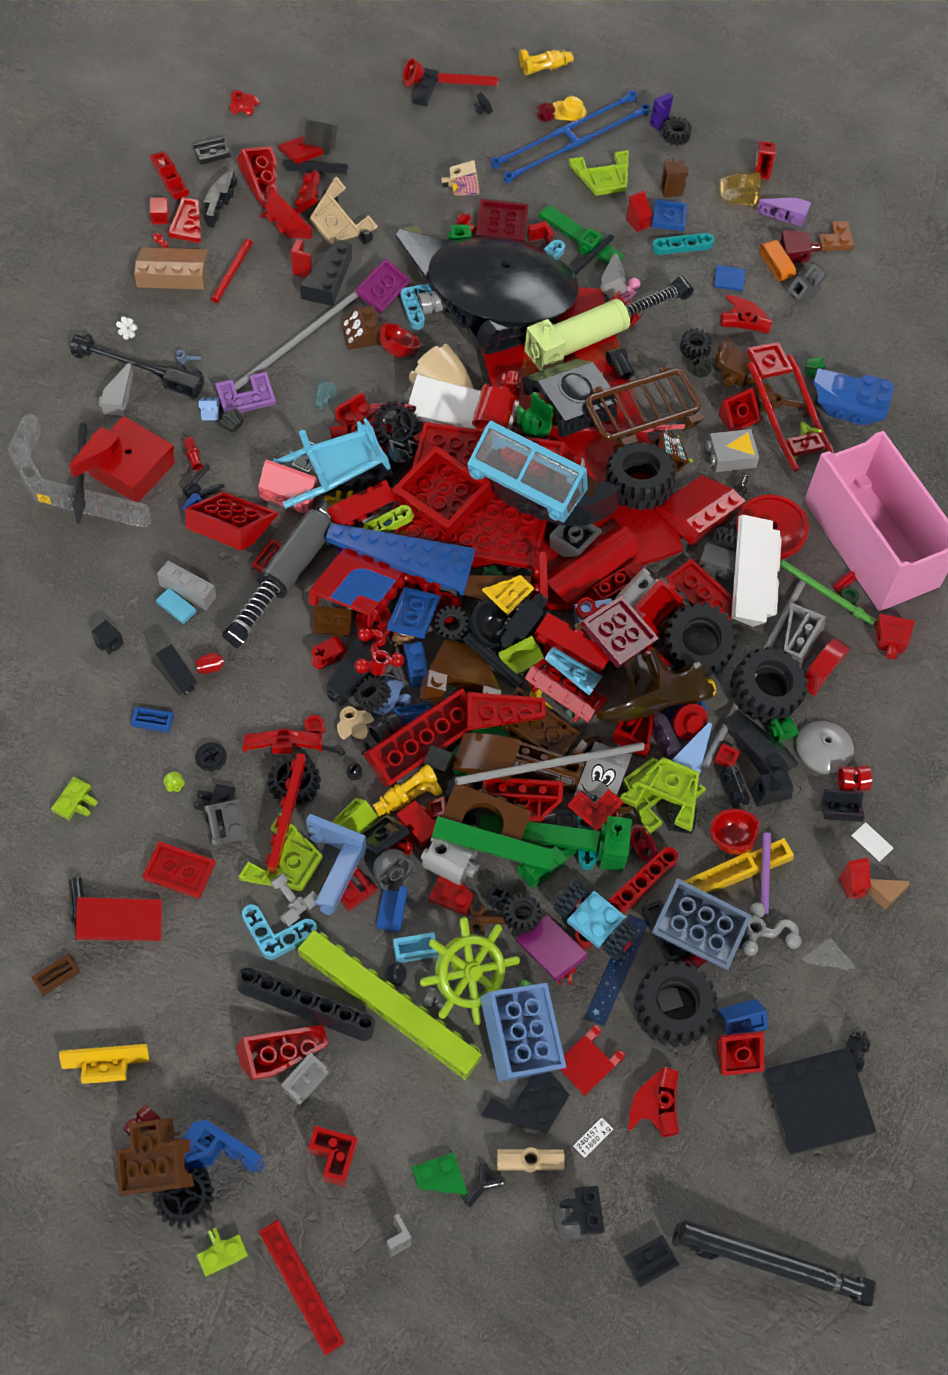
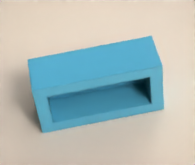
M434 932L393 939L396 963L438 957V952L429 946V941L435 939Z

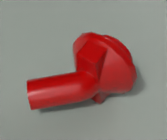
M463 213L457 218V225H471V232L474 233L476 231V227L469 222L472 219L469 213L467 215Z

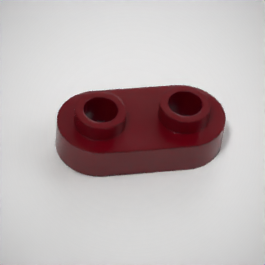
M639 824L631 826L630 843L636 854L642 861H651L659 853V850L649 830Z

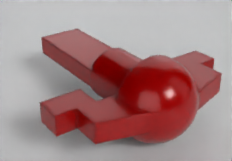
M406 835L402 838L406 842H396L387 850H405L404 853L409 856L414 848L411 836Z

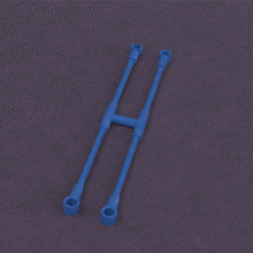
M631 90L628 92V95L620 98L618 101L578 121H573L523 148L499 158L493 157L491 159V167L497 169L500 167V164L510 160L511 157L563 133L572 140L564 148L513 172H505L504 181L511 183L513 178L523 174L524 171L565 151H570L631 118H636L642 114L648 115L650 105L643 104L640 109L632 112L631 115L579 139L571 131V129L619 104L622 105L628 101H636L637 92Z

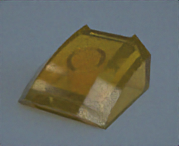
M742 173L720 179V194L725 203L757 206L761 188L760 173Z

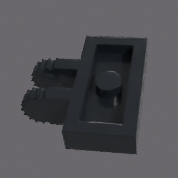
M216 784L213 794L209 791L200 790L196 796L200 799L211 801L210 805L232 801L236 789L235 787ZM197 801L194 802L193 807L199 811H205L204 806L209 804ZM221 809L215 810L218 825L224 826ZM208 814L205 819L206 823H209Z

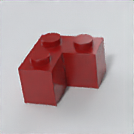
M315 1126L308 1146L309 1153L328 1159L323 1173L325 1182L345 1187L357 1150L358 1138Z

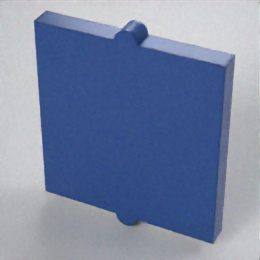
M717 265L716 274H714V288L743 292V286L746 281V269Z

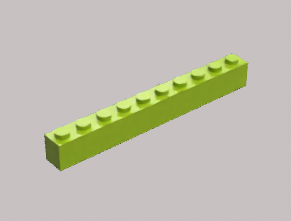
M315 930L311 932L298 948V954L302 959L464 1080L469 1077L481 1061L482 1054L477 1046L472 1043L467 1044L458 1032L448 1030L442 1020L432 1018L424 1007H417L413 1004L412 999L408 995L398 993L393 984L388 981H382L374 970L370 968L367 970L362 966V962L358 958L348 956L343 947L338 944H332L324 933H317Z

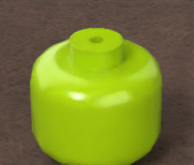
M170 772L163 779L166 790L169 792H179L181 787L185 785V781L179 772Z

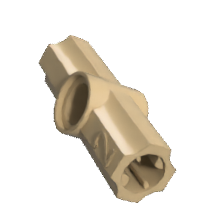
M532 1147L525 1150H497V1170H524L526 1172L564 1170V1150H537ZM529 1155L535 1157L536 1163L532 1165L526 1163L525 1157Z

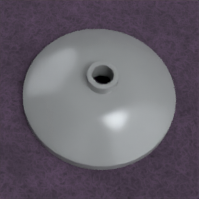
M815 721L807 724L799 732L796 739V752L801 762L809 769L821 774L838 773L840 766L849 765L853 758L854 745L849 734L839 725L828 721Z

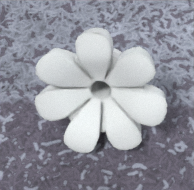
M121 317L122 322L116 323V326L121 328L118 330L119 335H123L125 340L133 338L137 325L133 323L131 318Z

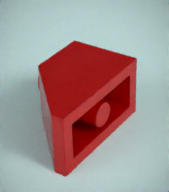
M644 191L630 196L626 221L636 232L645 230L650 227L652 213Z
M868 857L849 861L839 877L847 898H863L871 888Z

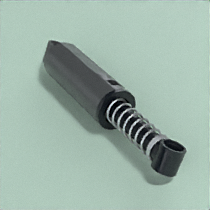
M326 501L319 504L315 510L311 509L305 513L257 577L261 587L257 588V592L253 593V598H250L248 604L244 605L240 615L236 616V619L232 621L221 635L234 648H239L245 642L248 634L251 632L250 627L255 626V620H260L259 615H263V610L268 609L267 604L272 603L271 599L276 597L284 598L325 543L330 524L333 522L327 510L331 505Z

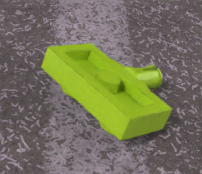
M217 1228L213 1229L216 1238H214L211 1230L208 1231L213 1245L208 1250L197 1254L205 1277L248 1257L239 1234L228 1240H221Z

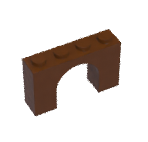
M455 782L442 818L462 823L465 814L471 809L477 807L488 808L500 820V835L521 840L531 811L527 810V807L521 804H516L515 806L508 803V800L503 797L495 798L490 796V793L485 790L479 789L477 791L472 789L469 784L456 785Z

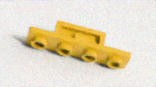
M147 1044L63 1050L59 1052L62 1069L82 1068L81 1082L86 1084L126 1080L128 1064L149 1062V1052Z

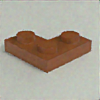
M848 221L832 222V234H819L818 241L821 251L853 250L854 243Z

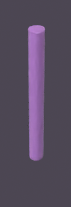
M763 833L761 903L765 906V914H769L771 833Z

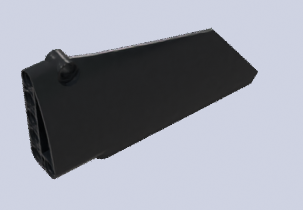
M399 229L395 237L462 328H467L485 354L504 351L524 344L526 342L527 327L542 322L511 323L496 321L471 314L456 307L437 292L428 274L432 256L440 248L456 240L425 236ZM556 317L548 319L552 325L558 323Z

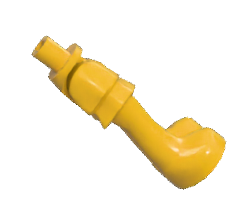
M526 49L519 51L520 66L526 76L549 68L550 71L567 65L568 62L574 61L571 51L565 52V50H562L560 52L552 50L536 56H529Z
M427 764L401 785L396 784L394 788L391 787L384 796L382 795L379 798L380 801L373 804V807L378 816L385 813L389 815L390 811L394 812L408 806L411 801L422 793L430 792L435 796H439L443 792L437 782L434 771Z

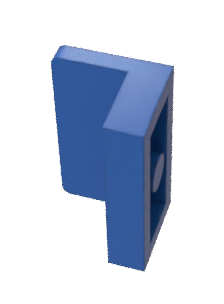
M400 886L399 892L383 890L376 925L377 929L401 932L408 887Z
M757 999L718 1009L719 1015L724 1020L726 1035L751 1033L768 1029L766 1009Z

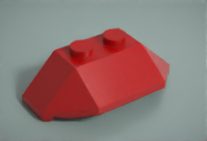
M268 186L265 204L267 220L270 223L273 222L277 230L287 238L312 239V227L271 186Z
M494 778L483 780V790L489 792L490 796L495 798L503 797L508 800V803L515 806L516 804H521L527 807V810L531 811L528 821L541 822L562 802L563 781L511 778L510 782Z

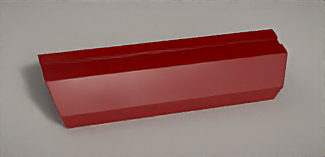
M626 526L614 527L591 543L579 556L571 557L547 574L548 586L567 605L571 604L592 589V586L609 577L637 556L639 552L637 537Z

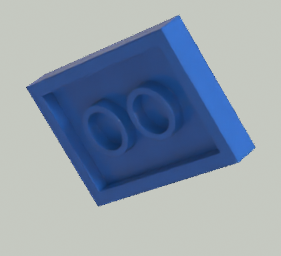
M404 587L388 623V630L424 639L440 602V595Z

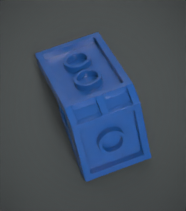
M208 1120L194 1122L182 1138V1140L190 1139V1152L184 1156V1166H189L190 1172L194 1168L199 1170L212 1166L223 1150L225 1151V1156L233 1161L237 1158L243 1163L242 1166L251 1173L255 1170L260 1174L265 1167L261 1155Z

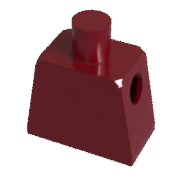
M790 230L782 231L779 242L793 264L807 262L812 252H819L820 243L811 242L809 233Z

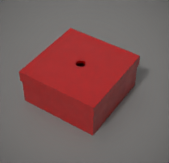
M123 416L109 430L119 435L122 447L111 460L89 470L88 473L91 477L138 504L175 464L174 446Z

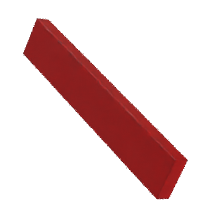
M279 1219L258 1231L324 1356L344 1345L345 1341Z

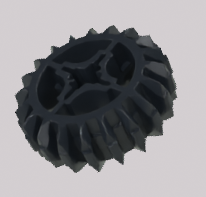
M388 401L386 405H380L381 409L377 408L375 410L377 414H374L372 418L376 421L371 422V425L376 426L374 432L377 431L376 439L381 438L380 444L387 443L389 439L405 444L407 440L413 441L412 435L417 434V431L414 429L418 428L419 425L414 424L418 418L412 417L415 412H409L410 406L404 408V402L399 404L398 401H394L392 404L391 401ZM388 411H396L393 418H385L384 416ZM402 417L405 418L406 424L403 423ZM383 425L387 427V433L385 432ZM398 431L406 432L401 439L393 438Z
M293 755L290 760H287L285 756L283 762L277 760V766H272L271 772L268 773L267 785L269 786V793L272 794L274 800L278 799L280 805L282 797L287 795L288 790L285 789L287 778L292 776L293 771H290L292 759H295ZM308 758L306 759L295 807L300 802L304 806L305 800L311 802L312 796H317V790L320 789L321 777L319 776V770L315 769V764L310 763ZM287 772L286 777L282 778V780L279 781L281 776ZM307 781H310L306 788L301 790V787L304 784H306Z
M186 1166L185 1170L188 1174H192L193 1182L201 1187L202 1195L191 1192L190 1187L178 1188L169 1193V1190L153 1193L154 1198L160 1199L153 1203L154 1207L159 1208L156 1211L157 1216L163 1215L161 1219L163 1223L170 1219L169 1226L171 1228L177 1222L178 1229L183 1228V1223H186L187 1228L190 1229L192 1226L191 1221L194 1220L196 1225H199V1216L203 1219L207 1218L204 1210H212V1206L207 1203L215 1201L213 1196H209L214 1193V1188L209 1187L212 1183L210 1179L204 1180L206 1178L204 1172L198 1175V1168H194L192 1173H190L189 1166ZM186 1190V1194L189 1198L186 1199V1201L183 1202L182 1205L179 1196H182V1194L185 1193ZM166 1200H171V1202L178 1204V1215L167 1209ZM200 1202L194 1211L185 1214L190 1205Z

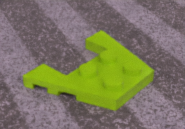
M628 150L614 153L617 165L587 169L583 157L569 159V166L595 196L625 192L627 189Z
M663 757L646 772V775L639 782L634 783L627 793L622 794L620 799L624 803L637 808L645 792H648L679 805L682 808L675 819V825L692 831L699 772Z
M652 757L624 778L623 784L627 792L659 760ZM698 785L696 799L706 791L704 786ZM645 792L635 810L642 825L651 834L662 825V821L650 808L661 801L662 798Z
M275 820L271 826V831L277 833L278 827H275ZM290 823L278 873H269V870L265 871L248 862L239 875V880L272 886L270 882L281 873H284L288 878L285 883L291 890L303 891L323 856Z

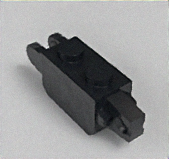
M539 593L531 601L527 599L524 604L521 603L517 607L515 615L506 620L504 624L505 633L500 640L503 650L535 633L543 621V610L548 603L546 597Z

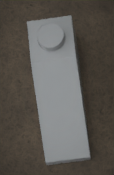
M617 253L612 256L601 277V290L604 295L607 294L609 299H612L618 291H621L620 294L628 291L624 267Z
M128 363L104 388L103 395L99 397V407H102L103 414L125 415L134 375L131 363Z

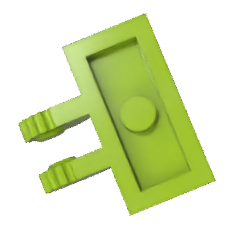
M73 777L52 806V812L67 820H70L75 812L88 817L91 812L86 807H83L81 803L85 802L94 807L98 803L88 795L92 789L91 785Z

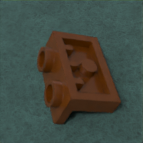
M314 606L312 632L314 634L349 637L352 625V609Z

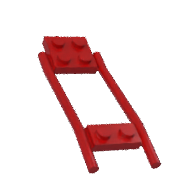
M779 342L748 348L747 354L751 362L747 364V367L755 380L778 443L793 472H797L800 469L794 456L820 451L824 448L827 452L830 451L835 454L822 428L801 371L792 354L786 356ZM793 371L815 428L821 429L822 432L785 440L762 379L788 374Z

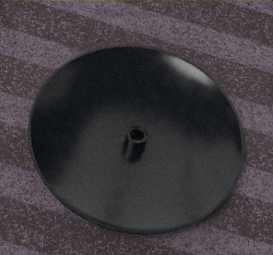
M471 237L451 242L440 248L432 256L428 268L432 285L447 301L471 314L502 322L530 323L557 317L570 309L575 303L579 291L578 281L573 271L557 256L535 245L503 237Z

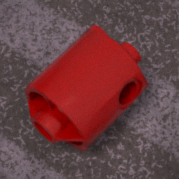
M489 384L483 385L472 419V425L481 434H483L490 420L506 429L508 428L516 400L515 396L510 393V389L506 386L497 388Z

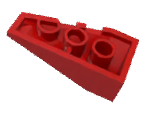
M317 1025L243 1037L236 1046L243 1071L251 1080L273 1077L304 1060L310 1052L314 1054L329 1044L324 1026Z

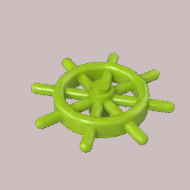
M462 917L460 919L461 936L454 938L446 946H443L435 939L429 941V946L437 951L439 956L435 966V975L422 978L420 985L425 987L437 984L439 991L447 999L438 1014L441 1019L447 1017L455 1004L460 1007L471 1008L473 1023L480 1025L482 1022L480 997L491 991L502 990L505 967L519 964L520 958L514 956L504 959L501 951L494 944L502 931L501 925H495L489 936L485 938L470 934L468 919ZM471 944H478L481 948L473 959ZM462 947L464 950L465 960H462L457 955H455V953ZM489 953L492 962L481 964L486 954ZM452 962V963H451V970H452V971H451V972H448L449 963ZM493 970L491 980L482 975L484 972ZM461 978L454 990H452L448 981ZM476 982L485 987L484 991L478 994ZM468 984L470 997H459Z

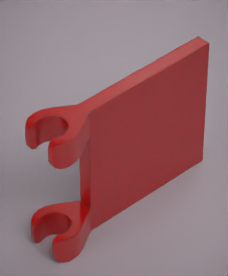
M594 1025L564 1055L566 1068L559 1069L584 1096L625 1058V1053L622 1050H618L609 1060L592 1042L601 1033V1029L597 1025Z

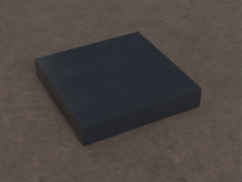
M386 814L360 834L366 836V848L378 856L410 832L406 826Z

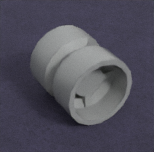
M434 290L431 291V294L428 292L418 293L417 298L424 315L431 314L433 310L435 312L446 310L445 304Z

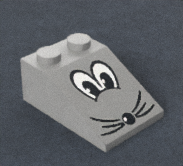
M594 742L591 752L612 747ZM625 753L588 760L574 797L581 791L596 803L608 789L617 796L632 754Z

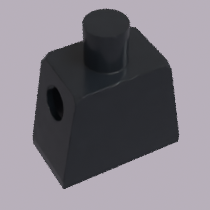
M778 770L761 775L750 788V792L756 807L791 799L793 785L787 770Z

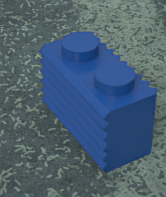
M422 642L408 643L403 646V656L410 687H421V681L428 671Z

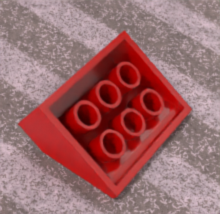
M701 475L672 494L662 505L655 506L654 509L690 545H693L737 515L745 500L733 488Z
M223 491L185 508L186 528L209 539L219 541L224 545L234 547L236 550H244L256 542L278 516V512Z

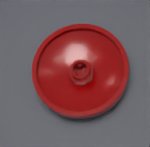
M761 495L746 502L738 512L735 524L736 532H738V521L741 515L773 521V529L780 531L782 539L780 559L796 554L806 542L809 532L807 516L798 504L786 497Z

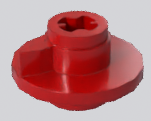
M687 703L677 711L672 710L675 713L672 725L674 733L683 740H692L707 725L708 716L706 710L699 704Z

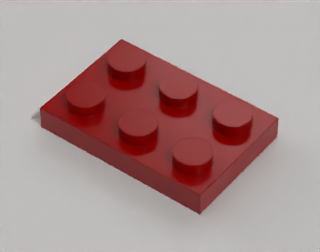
M159 841L142 878L150 883L200 899L214 870L216 861Z

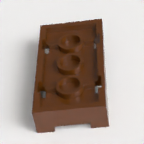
M519 687L512 693L514 696L531 697ZM546 707L544 719L505 725L528 744L542 749L545 748L548 751L563 756L580 734L579 731Z

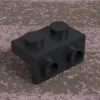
M824 789L820 804L823 819L863 822L865 817L862 807L863 792Z

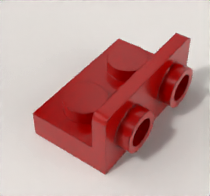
M363 392L354 395L351 399L339 404L335 408V419L341 426L356 424L358 421L364 422L365 418L370 420L376 414V411L370 409V405L365 401V394Z

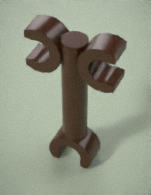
M775 394L777 401L774 408H779L782 405L804 409L803 417H806V414L809 413L805 401L784 399L782 395ZM818 396L812 401L814 407L817 405Z
M473 904L470 905L469 913L472 916V923L469 926L470 934H473L474 927H479L480 933L483 935L485 930L484 924H507L504 921V916H484V905H481V911L479 912L473 910ZM515 912L517 918H522L521 912Z

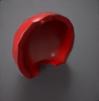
M385 323L381 326L380 342L390 355L397 358H406L412 356L421 348L422 342L416 333L412 334L394 323Z
M742 809L725 810L717 814L712 820L710 834L713 842L720 850L732 855H742L753 850L760 821L752 813Z

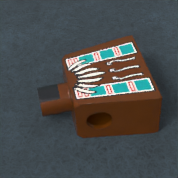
M661 430L651 445H657L659 449L663 448L666 454L673 458L672 460L676 466L675 470L679 472L689 463L683 443L679 438L671 436L669 430Z

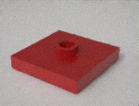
M301 136L278 145L279 151L296 164L323 154V149L306 136Z

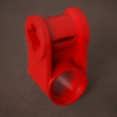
M333 636L313 647L311 663L314 668L323 669L343 659L348 650L338 636Z

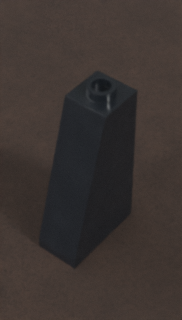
M357 634L326 685L327 697L333 703L336 702L342 706L354 695V692H357L355 688L360 686L359 682L363 683L364 678L369 679V676H374L370 670L361 674L354 667L358 659L372 660L370 647L375 642L372 639L362 641Z

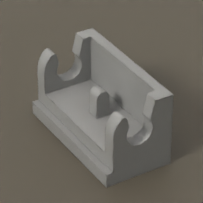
M310 1052L282 1083V1091L301 1106L325 1079L329 1071Z

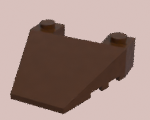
M445 638L421 681L419 698L438 703L446 691V684L475 693L501 694L502 690L489 664L468 645Z

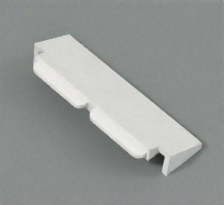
M417 374L408 404L417 406L415 414H417L416 417L419 421L451 426L459 423L464 428L476 429L472 425V419L481 391ZM516 400L507 428L510 431L513 429L519 401Z
M741 515L738 521L731 618L752 627L766 623L768 617L777 614L779 587L777 572L780 570L782 539L780 531L773 529V521Z

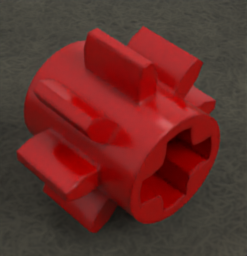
M507 371L506 374H502L500 386H506L510 389V392H515L516 389L521 388L522 377H519L516 371Z

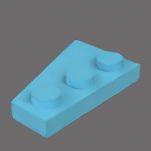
M552 647L545 657L546 661L589 696L602 678V675L555 647Z

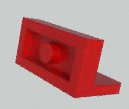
M297 239L291 249L293 275L306 278L312 271L311 254L304 252L303 241Z

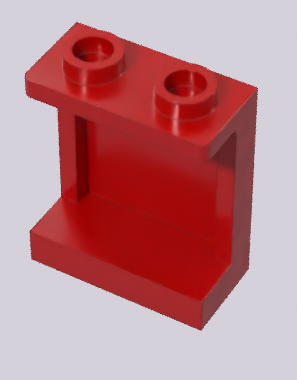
M660 579L633 607L659 638L662 636L657 630L660 624L676 607L682 608L685 606L683 603L684 598L675 592V586L670 582L665 583Z

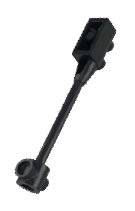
M84 333L82 336L75 334L72 338L71 353L76 358L82 359L85 355L90 356L94 352L127 364L131 363L133 366L151 371L162 378L166 389L196 399L203 388L204 376L198 369L190 372L182 364H178L176 367L172 365H152L95 346L93 337L88 333Z

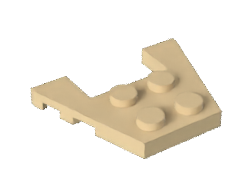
M337 176L309 219L330 245L336 240L343 242L357 237L360 231L369 230L372 232L378 228L369 215L355 225L336 202L335 198L346 189Z

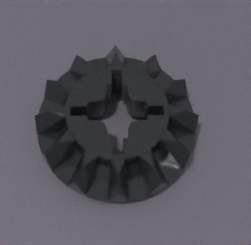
M213 742L203 744L195 754L197 766L203 771L206 770L211 773L214 770H220L225 765L227 759L224 747ZM207 753H209V755H211L212 757L215 756V762L208 760Z

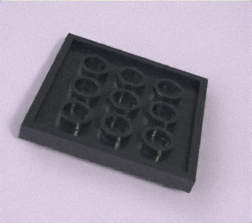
M849 1047L766 1069L791 1155L876 1133Z

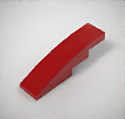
M164 151L150 155V160L172 198L176 200L188 196L189 191L183 184L181 176L176 171L175 164Z

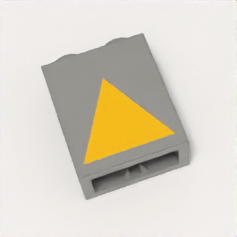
M751 429L710 433L709 440L706 441V449L710 452L711 466H714L715 472L757 467L759 454Z

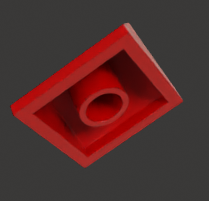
M753 388L722 400L718 416L729 431L742 430L762 421Z
M763 1031L720 1036L716 1043L722 1076L764 1072Z

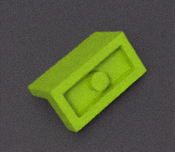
M533 636L498 653L501 660L517 675L529 670L531 666L544 658L538 642Z
M355 798L332 823L361 833L370 827L378 819V816L366 800Z

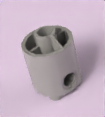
M643 568L615 599L622 595L633 608L659 579L656 578L654 580L651 577V573Z
M431 837L430 841L432 844L430 848H426L421 856L423 868L459 886L467 876L470 878L475 876L479 868V863L475 862L477 850Z

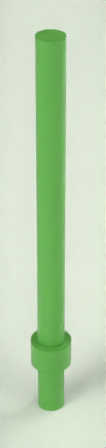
M782 559L780 562L782 568L852 612L853 616L857 619L861 618L870 625H873L876 621L875 618L865 613V610L860 606L856 607L785 560Z

